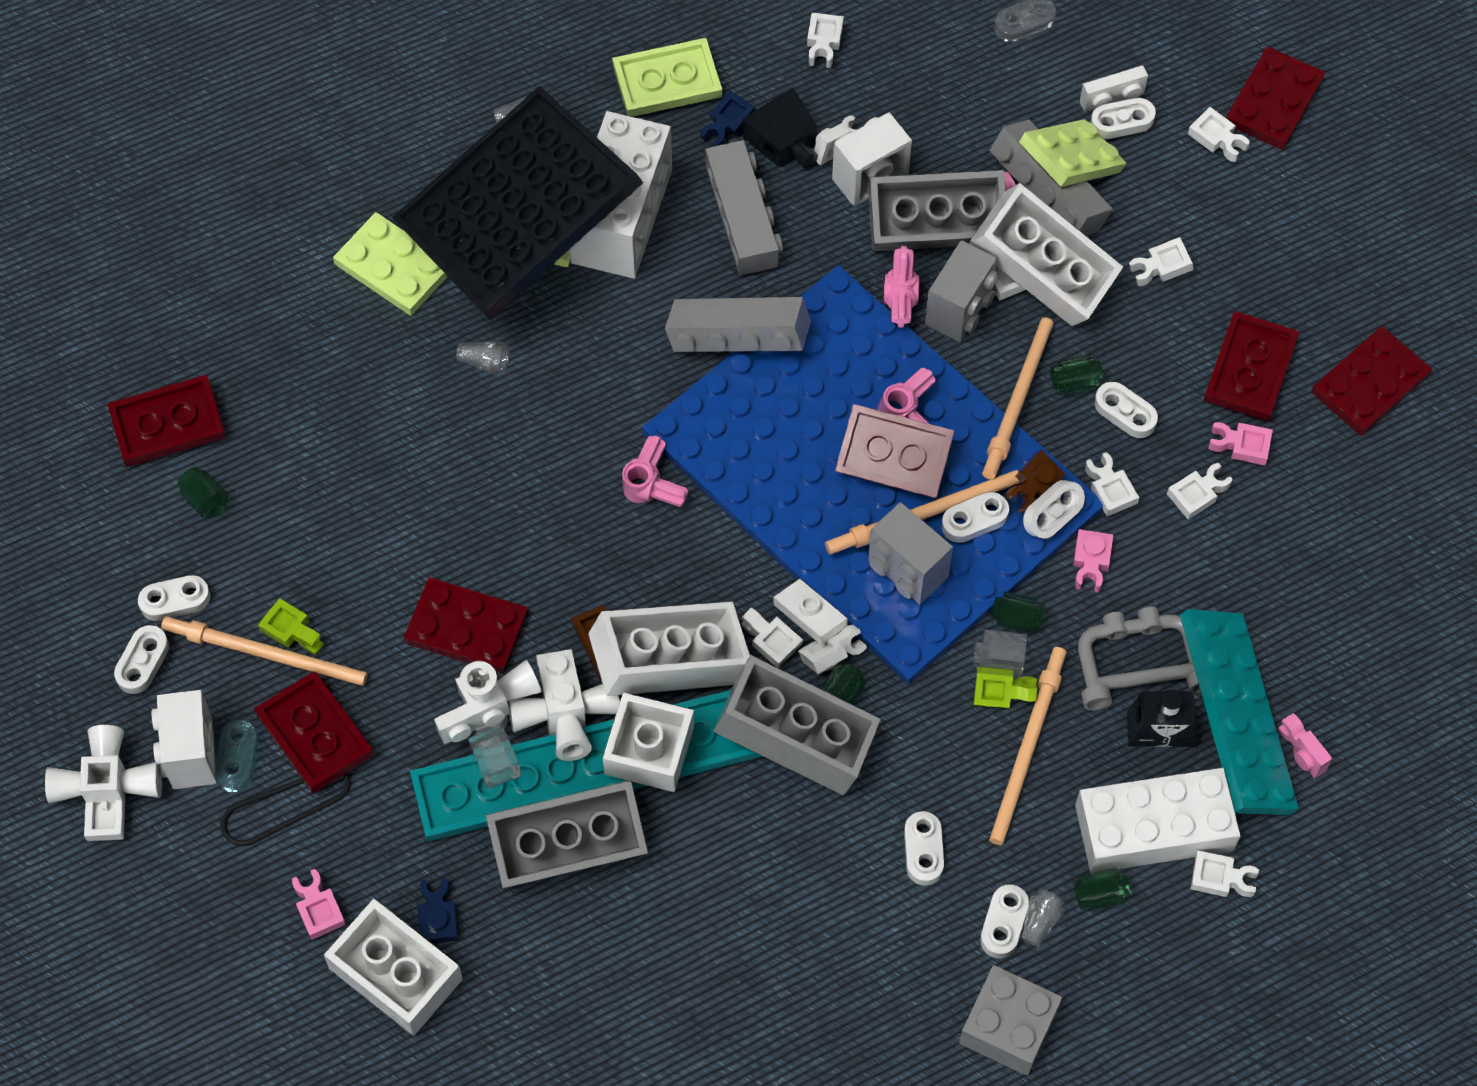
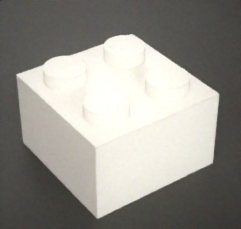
M888 112L879 118L874 117L870 119L860 129L852 133H845L834 142L832 180L854 207L869 199L868 184L870 177L909 175L911 138Z
M194 690L157 695V709H152V723L154 731L158 730L159 742L154 743L153 749L155 762L157 765L160 764L162 777H168L173 790L217 784L213 717L202 691Z
M623 693L603 756L604 775L675 792L694 729V710Z

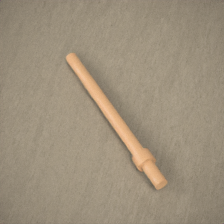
M1042 318L998 433L996 437L991 439L988 446L987 454L989 456L982 475L987 479H994L996 477L1001 461L1005 460L1011 447L1009 440L1054 324L1049 318Z
M1018 470L913 508L911 511L921 520H924L981 494L998 492L1021 483L1015 477ZM878 522L868 526L864 524L849 529V533L825 541L827 552L831 555L852 546L859 548L870 544L871 529Z
M167 616L162 621V630L186 636L187 641L203 644L204 642L310 672L315 671L317 674L364 686L367 680V672L210 629L208 624L193 620L189 623Z
M1053 648L1047 668L1041 672L1037 684L1040 689L989 839L994 844L1003 845L1053 693L1058 692L1062 680L1060 672L1067 651L1063 648Z

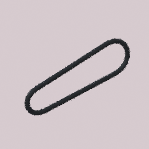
M347 773L342 776L345 781V787L338 795L244 841L236 840L227 832L226 821L230 813L239 807L303 784L304 781L298 779L237 802L227 808L222 815L220 823L221 832L226 840L234 845L246 846L253 844L345 797L350 789V778Z

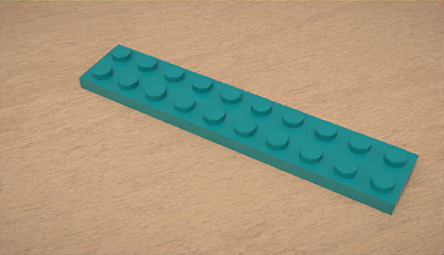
M731 690L673 704L694 710V729L679 778L763 757L713 732ZM615 719L582 727L592 749L587 756L579 760L564 761L556 756V734L411 770L410 774L427 842L488 827L486 814L627 781L604 775L603 756ZM631 781L633 789L647 786Z

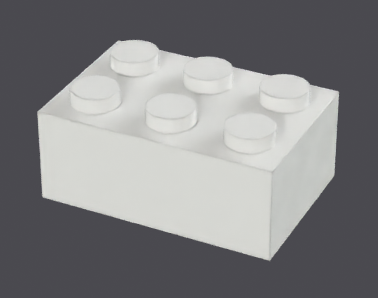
M375 899L366 906L324 954L331 971L413 1036L463 980L458 964Z

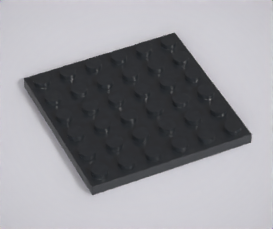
M538 86L398 211L392 219L467 298L491 320L644 182L636 172L541 86Z

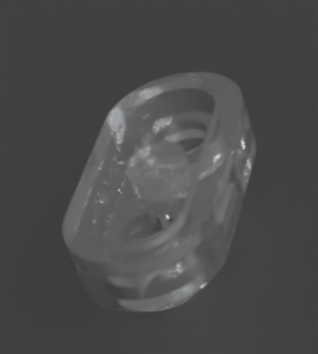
M1026 0L1002 9L995 18V33L1002 40L1017 41L1046 30L1054 23L1055 5L1050 0Z

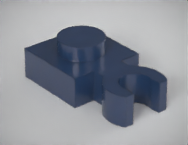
M729 90L711 112L710 116L714 123L708 124L702 129L700 133L702 140L706 142L710 136L718 135V138L713 143L714 147L726 144V136L729 132L735 136L741 133L742 118L756 110L755 106Z
M441 877V888L437 892H430L426 879L421 880L420 890L428 904L417 905L419 934L431 944L458 941L454 901L444 902L449 895L447 879Z

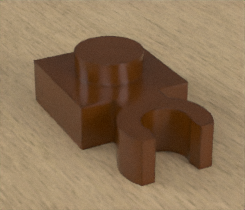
M1043 450L1035 452L1015 475L1022 484L1010 488L1006 492L1005 498L1009 500L1017 494L1021 495L1023 503L1017 511L1019 513L1024 512L1035 501V497L1038 499L1052 485L1060 481L1065 476V473Z

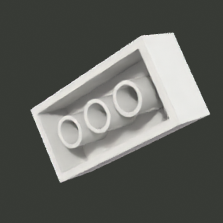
M1021 183L1003 193L969 242L970 245L997 257L996 266L1071 326L1089 319L1123 268L1121 264Z
M733 602L602 611L588 633L606 696L623 695V693L638 694L734 685L739 672L750 656Z
M1224 768L1082 789L1079 791L1075 804L1090 873L1193 858L1196 856L1197 851L1213 854L1234 851L1240 838Z

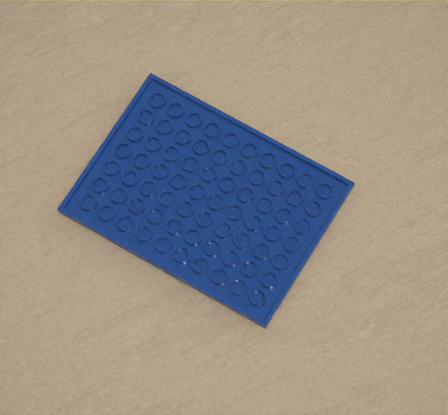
M837 265L800 296L804 298L811 319L803 351L732 352L642 427V434L646 438L658 436L665 441L666 447L663 454L796 580L801 579L847 618V626L855 625L859 628L861 633L856 635V637L865 643L876 656L909 685L1078 533L1079 529L1082 530L1103 511V504L1093 491L1019 425L1015 424L1009 440L1011 444L1007 458L1001 461L996 477L1014 470L1019 472L1035 452L1043 450L1065 473L1061 480L1075 482L1084 491L1085 500L1082 509L1053 536L1045 539L1030 535L1025 530L1023 524L1025 511L1021 513L1017 511L1023 503V499L1019 494L1007 500L1009 513L1007 521L1002 527L963 543L953 542L943 534L942 519L945 512L922 520L952 545L953 551L949 577L920 605L914 599H907L901 595L895 583L886 575L880 576L872 569L868 561L870 544L859 548L852 546L829 555L825 547V541L847 534L849 529L861 524L868 526L879 522L899 502L911 510L990 480L982 475L989 456L987 449L991 439L996 437L1005 414L909 327L904 324V327L900 328L897 326V323H893L891 321V311ZM921 368L929 369L936 381L918 398V408L916 411L929 424L955 431L937 499L835 472L853 404L877 410V406L889 386L898 382L904 384ZM888 401L893 408L902 409L898 402ZM1017 485L1011 486L1009 488L1003 489L995 493H998L1005 498L1006 492L1010 488L1015 487ZM1064 493L1061 495V498H1060L1061 501H1062L1063 498H1064ZM994 505L986 506L990 511L997 510V507ZM963 518L954 519L958 524L966 522Z

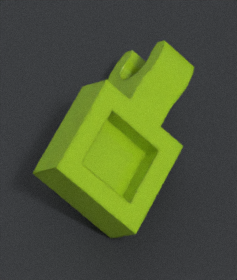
M280 598L258 624L261 632L287 648L295 640L308 652L316 655L324 646V643L319 640L321 635L306 626L310 622L308 616Z
M977 667L974 705L1010 708L1011 699L1029 702L1036 701L1037 678L1024 676L1013 679V670Z

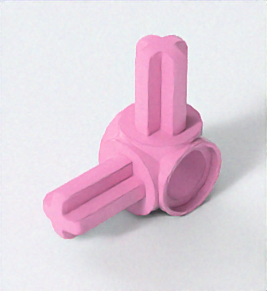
M901 246L900 249L894 251L893 269L888 274H885L884 304L891 308V321L897 323V326L900 328L904 327V324L911 322L912 308L918 305L919 275L913 271L914 252L911 249H907V246Z
M921 368L904 384L898 382L889 386L884 392L877 410L928 423L916 410L918 408V398L936 381L933 373L929 369ZM888 401L898 402L902 409L893 408Z
M649 436L638 459H632L623 468L624 495L634 503L650 502L652 498L674 506L682 507L686 502L688 489L660 479L659 470L656 468L666 447V442L658 436ZM634 479L645 480L644 483L638 485L631 483Z

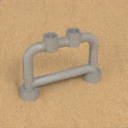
M1153 606L1139 610L1137 612L1138 619L1125 621L1122 612H1111L1102 618L1104 624L1095 625L1083 632L1078 641V653L1087 686L1081 693L1084 708L1095 711L1110 706L1112 704L1110 690L1185 678L1189 691L1193 692L1194 695H1201L1180 616L1170 614L1159 615L1158 608ZM1168 628L1176 629L1182 634L1189 660L1188 664L1099 677L1092 650V644L1095 640L1102 638L1120 640L1128 634L1135 633L1153 635L1159 633L1162 629Z

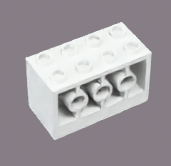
M606 111L597 138L636 172L644 183L610 212L605 219L590 230L578 243L570 248L571 263L635 279L672 172L671 126Z

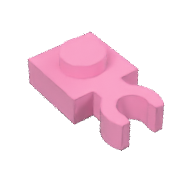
M1217 422L1213 424L1211 433L1221 435L1223 439L1211 438L1208 448L1215 452L1230 449L1233 450L1231 459L1265 466L1273 429L1238 423L1237 429L1234 431L1226 424Z
M1078 530L1073 566L1081 567L1076 576V589L1080 590L1082 581L1090 578L1095 582L1094 592L1098 593L1103 582V575L1100 571L1108 572L1113 534Z
M1294 713L1281 721L1283 725L1278 730L1294 746V758L1299 767L1304 771H1309L1313 778L1316 779L1327 771L1333 758L1310 730L1308 732L1305 731L1302 722Z
M315 869L310 870L313 883L308 887L301 886L297 877L292 878L295 892L300 897L305 898L296 903L311 940L346 925L331 889L320 892L322 880Z

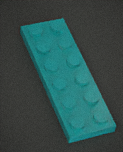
M1186 610L1180 615L1220 763L1222 768H1224L1234 812L1240 814H1293L1299 810L1243 613Z

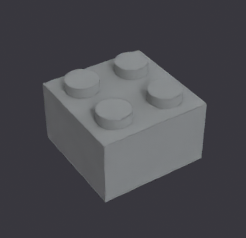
M961 240L929 289L925 326L958 342L962 341L967 332L972 334L979 322L980 315L978 314L982 307L988 308L996 293V290L992 288L999 275L995 271L997 257Z
M899 502L871 529L868 561L877 574L880 576L886 575L895 583L901 595L907 599H914L920 605L949 577L953 546L904 504Z
M993 965L964 1025L959 1044L1028 1076L1058 1012L1062 997Z

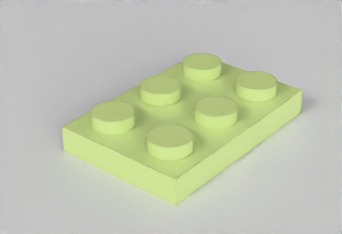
M706 38L612 58L614 72L627 116L633 117L722 97V87Z
M1085 119L1024 133L1019 141L1061 187L1120 173L1127 164L1120 157L1118 150L1107 143L1097 133L1096 127Z
M377 212L369 218L333 257L336 266L410 316L418 310L447 278L444 272L404 230Z

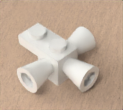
M572 649L536 655L543 698H517L507 701L512 731L515 733L547 721L549 735L556 734V756L564 761L579 760L587 756L592 749L582 728L585 727V714L616 715L620 704L619 695L606 696L603 684L581 692Z
M527 660L523 661L498 681L496 671L490 664L483 661L472 662L464 667L460 677L455 679L465 704L435 718L434 721L444 744L451 741H462L469 737L474 730L483 736H495L500 734L507 726L508 714H510L507 701L541 693V688Z
M97 725L89 728L87 731L92 756L81 757V772L47 767L45 774L46 798L50 804L83 796L86 802L85 839L87 841L124 839L125 793L160 798L162 793L160 764L157 765L156 762L125 770L118 756L124 730L113 725Z

